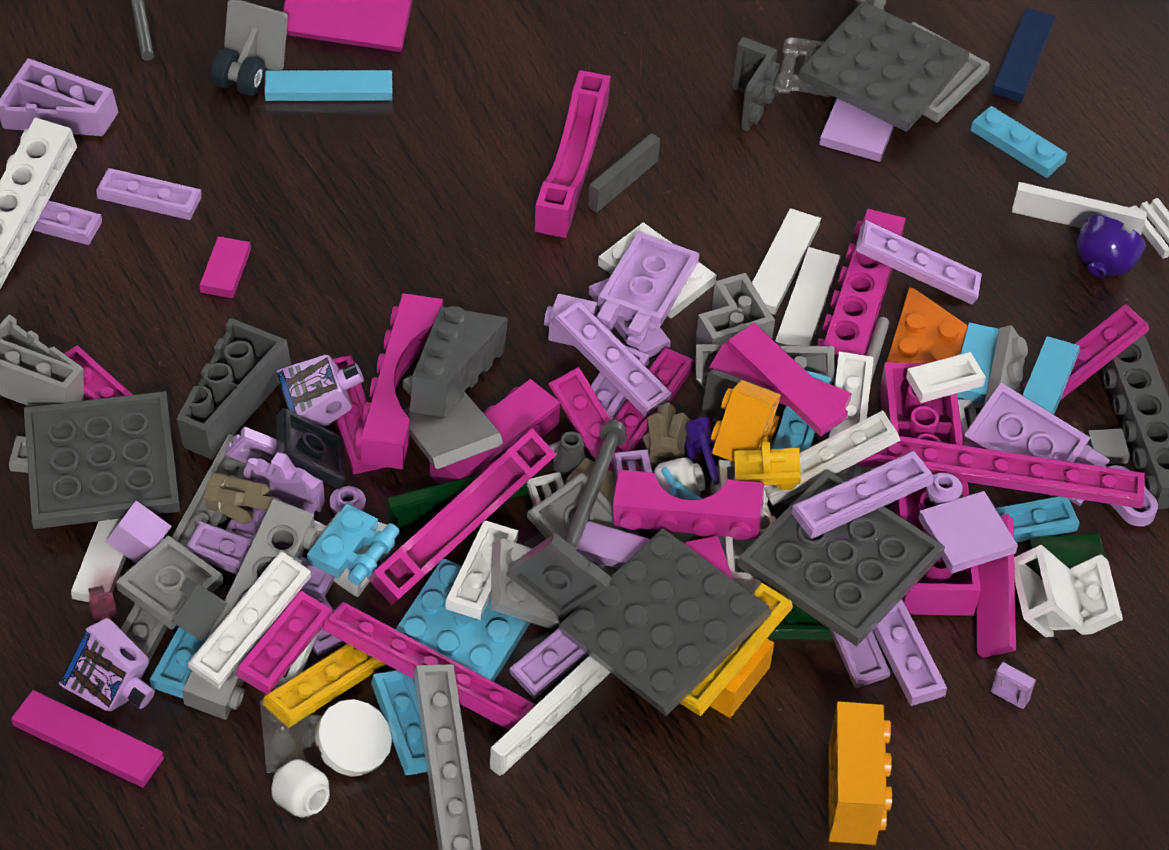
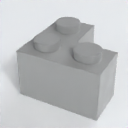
M746 273L715 281L712 311L698 315L697 344H728L730 338L753 323L759 326L772 339L775 319Z

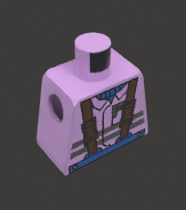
M329 355L319 356L276 371L288 410L322 427H326L351 410L353 405L348 389L364 382L362 372L356 363L340 370Z
M109 618L86 628L59 683L63 688L106 711H112L128 701L142 709L150 702L155 693V690L140 680L149 664L148 657Z

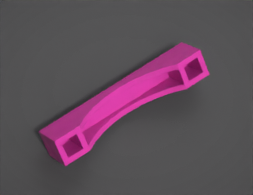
M579 70L558 153L550 174L543 181L536 202L534 232L567 238L609 103L610 76Z
M403 293L399 307L393 306L390 325L393 328L392 330H386L384 338V350H386V353L379 354L377 362V374H379V377L372 378L370 386V398H372V401L365 402L362 417L365 425L364 427H358L356 433L355 448L361 449V463L403 470L409 448L410 419L402 410L395 391L403 374L421 356L440 307H443V299Z
M533 428L530 429L367 579L393 605L556 456L555 452Z

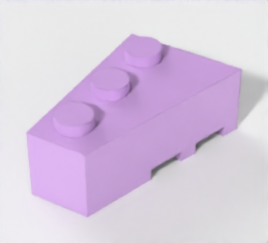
M29 58L0 98V121L3 129H29L34 118L71 128L73 134L103 136L119 113L111 88Z

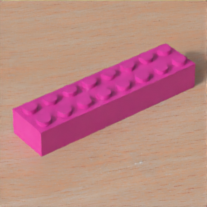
M885 362L879 388L881 411H884L898 435L963 445L957 393L920 403L906 376L909 368L928 363ZM960 481L963 487L960 498L969 496L968 482ZM926 487L891 502V511L927 534L918 519L921 510L937 505L930 501ZM940 558L902 598L909 614L974 616L981 591L978 565L951 574L943 559Z

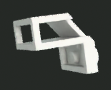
M1042 545L1014 557L1015 584L1023 619L1043 636L1054 637L1053 630L1076 629L1080 634L1088 635L1123 620L1109 562L1103 555L1100 554L1071 569ZM1038 558L1043 580L1025 563Z

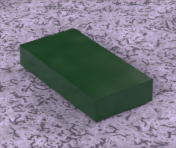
M1100 534L1030 538L1028 542L1029 550L1042 545L1069 569L1100 554L1106 558ZM1038 558L1032 560L1034 572L1041 574Z

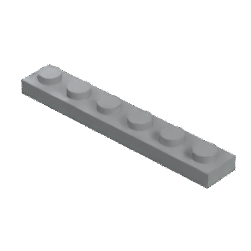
M418 665L413 674L438 849L481 850L454 665Z

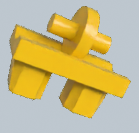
M762 442V450L734 451L735 480L776 485L780 490H794L796 484H801L800 448L770 449V442Z

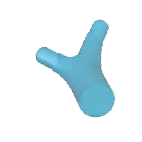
M667 467L662 468L661 472L671 487L670 495L684 500L703 499L675 479Z

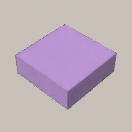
M1002 662L996 672L991 692L1024 709L1030 700L1036 679Z

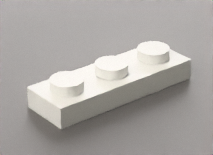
M483 521L446 599L447 610L481 620L491 598L493 543L500 538L516 543L518 540V530Z

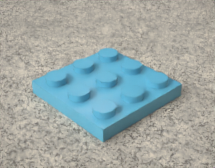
M443 558L395 630L494 682L531 622L491 610V598L481 620L447 610L446 599L462 566Z

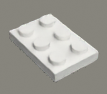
M642 223L598 256V266L612 275L638 231L667 242L670 241L645 223ZM698 262L667 316L672 319L715 284L717 275Z

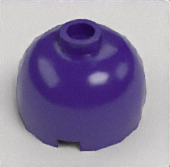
M1094 215L1091 216L1089 221H1085L1079 233L1077 251L1091 274L1101 278L1105 276L1113 277L1126 274L1133 269L1146 248L1145 240L1134 229L1131 234L1122 230L1121 228L1124 223L1116 219Z

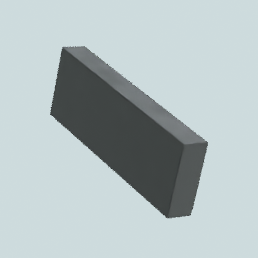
M652 133L649 134L589 184L588 208L597 213L657 163L660 138Z

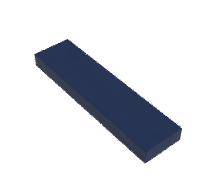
M1026 8L995 81L992 94L1019 102L1023 101L1056 16Z

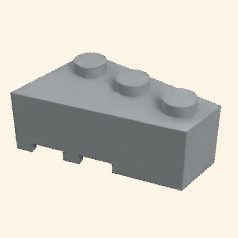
M10 314L1 322L0 396L30 407L84 400L83 367L54 346L49 349L42 344L36 333L32 330L26 332L17 325L16 319Z

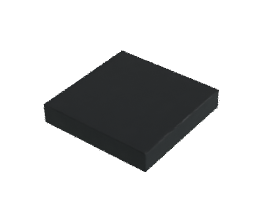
M282 408L276 416L277 452L286 454L296 468L303 469L313 477L339 489L345 482L343 437L286 408Z

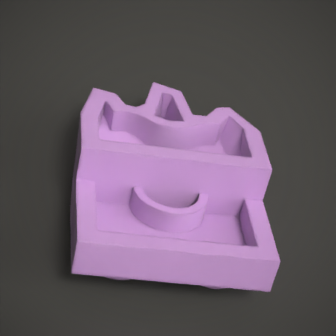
M277 452L270 463H267L264 459L250 458L243 472L244 479L269 484V493L314 504L316 499L318 506L315 511H321L325 502L323 481L313 477L303 469L296 468L286 454Z

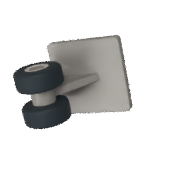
M229 0L224 49H221L214 58L211 68L212 83L222 88H228L236 81L237 89L240 93L249 96L257 94L264 80L265 68L273 71H281L284 68L288 15L242 0Z

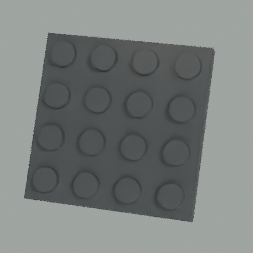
M862 1L800 69L798 79L907 132L968 62L970 51Z
M166 391L24 407L31 515L34 529L121 519L135 501H138L154 514L180 511Z
M826 470L739 557L738 567L791 600L794 605L857 647L943 556L945 546L884 506L811 539L792 515V506L846 482L834 473Z
M662 528L611 576L607 589L586 603L581 604L559 625L561 634L667 716L771 615L767 604Z

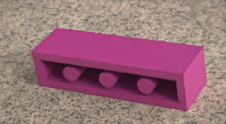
M532 379L520 387L513 388L506 398L495 406H489L483 412L500 432L503 444L440 469H435L430 462V477L438 484H444L482 474L530 429L533 428L542 438L559 425L560 402Z

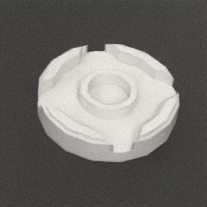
M354 699L340 701L327 709L317 723L315 741L316 746L319 745L322 759L328 766L338 773L353 777L372 772L383 763L390 752L392 736L389 724L380 711L369 703Z

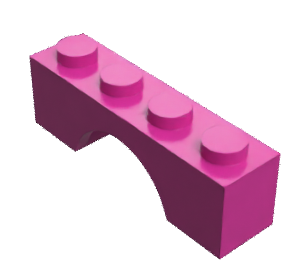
M618 470L613 501L614 526L630 530L640 528L660 531L663 528L669 533L683 532L694 533L699 536H726L738 540L758 539L764 504V483L727 479L718 492L707 498L684 500L667 493L658 483L655 473Z

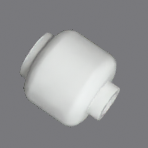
M687 457L660 463L655 468L654 473L658 483L667 493L671 491V487L661 472L664 467H667L675 479L696 495L700 496L701 491L705 488V478L700 465L693 463Z
M299 759L293 760L280 767L274 774L271 787L272 798L279 806L295 816L301 818L311 816L325 807L329 799V782L323 772L309 763Z

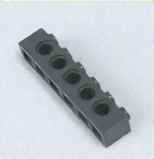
M1144 334L1102 367L1103 381L1105 387L1110 389L1113 396L1114 412L1116 415H1120L1125 440L1131 444L1134 466L1136 469H1140L1141 473H1145L1144 486L1157 500L1158 509L1169 508V396Z

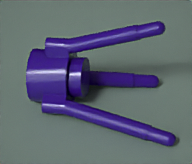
M710 417L694 419L685 425L688 436L685 441L687 457L693 463H696L695 449L697 453H703L712 481L715 485H718L720 479L711 453L715 445V441L711 440L714 429L712 419Z

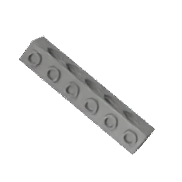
M276 499L272 500L225 599L227 605L214 623L206 641L280 551L301 565L304 564V561L301 560L305 548L311 550L318 534V529L314 528L313 513ZM282 542L291 545L286 550H278L274 546ZM236 668L233 674L218 689L191 671L183 688L184 705L227 720L231 709L237 710L242 702L245 689L241 687L244 680L236 676Z

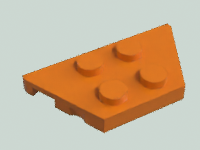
M909 287L887 362L931 363L960 355L968 325L916 289Z

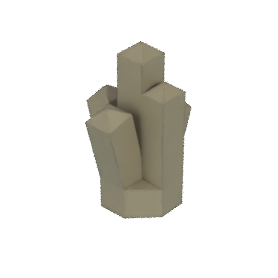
M667 402L658 406L657 413L647 417L649 432L642 436L648 450L650 464L654 468L660 463L684 458V445L687 437L685 425L691 420L684 413L676 414V409Z
M220 473L212 474L206 485L204 495L206 509L221 512L241 524H248L253 520L254 511L244 506L268 510L273 499L278 501L280 499L267 495L270 492L269 484Z

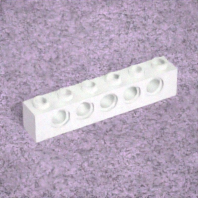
M34 118L29 129L24 130L15 155H11L7 161L6 171L0 180V289L77 148L71 128Z

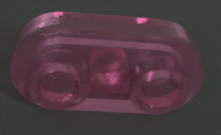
M103 585L88 588V601L93 624L109 618L112 622L117 621L112 591L105 592Z

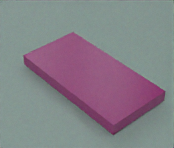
M285 0L283 13L288 15L287 35L402 52L413 0Z

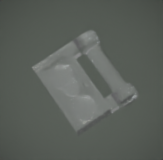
M795 37L787 38L783 45L784 59L781 72L777 75L774 84L776 90L781 93L795 90L830 96V94L798 79L799 75L793 74L796 57L800 54L806 55L805 65L824 43Z

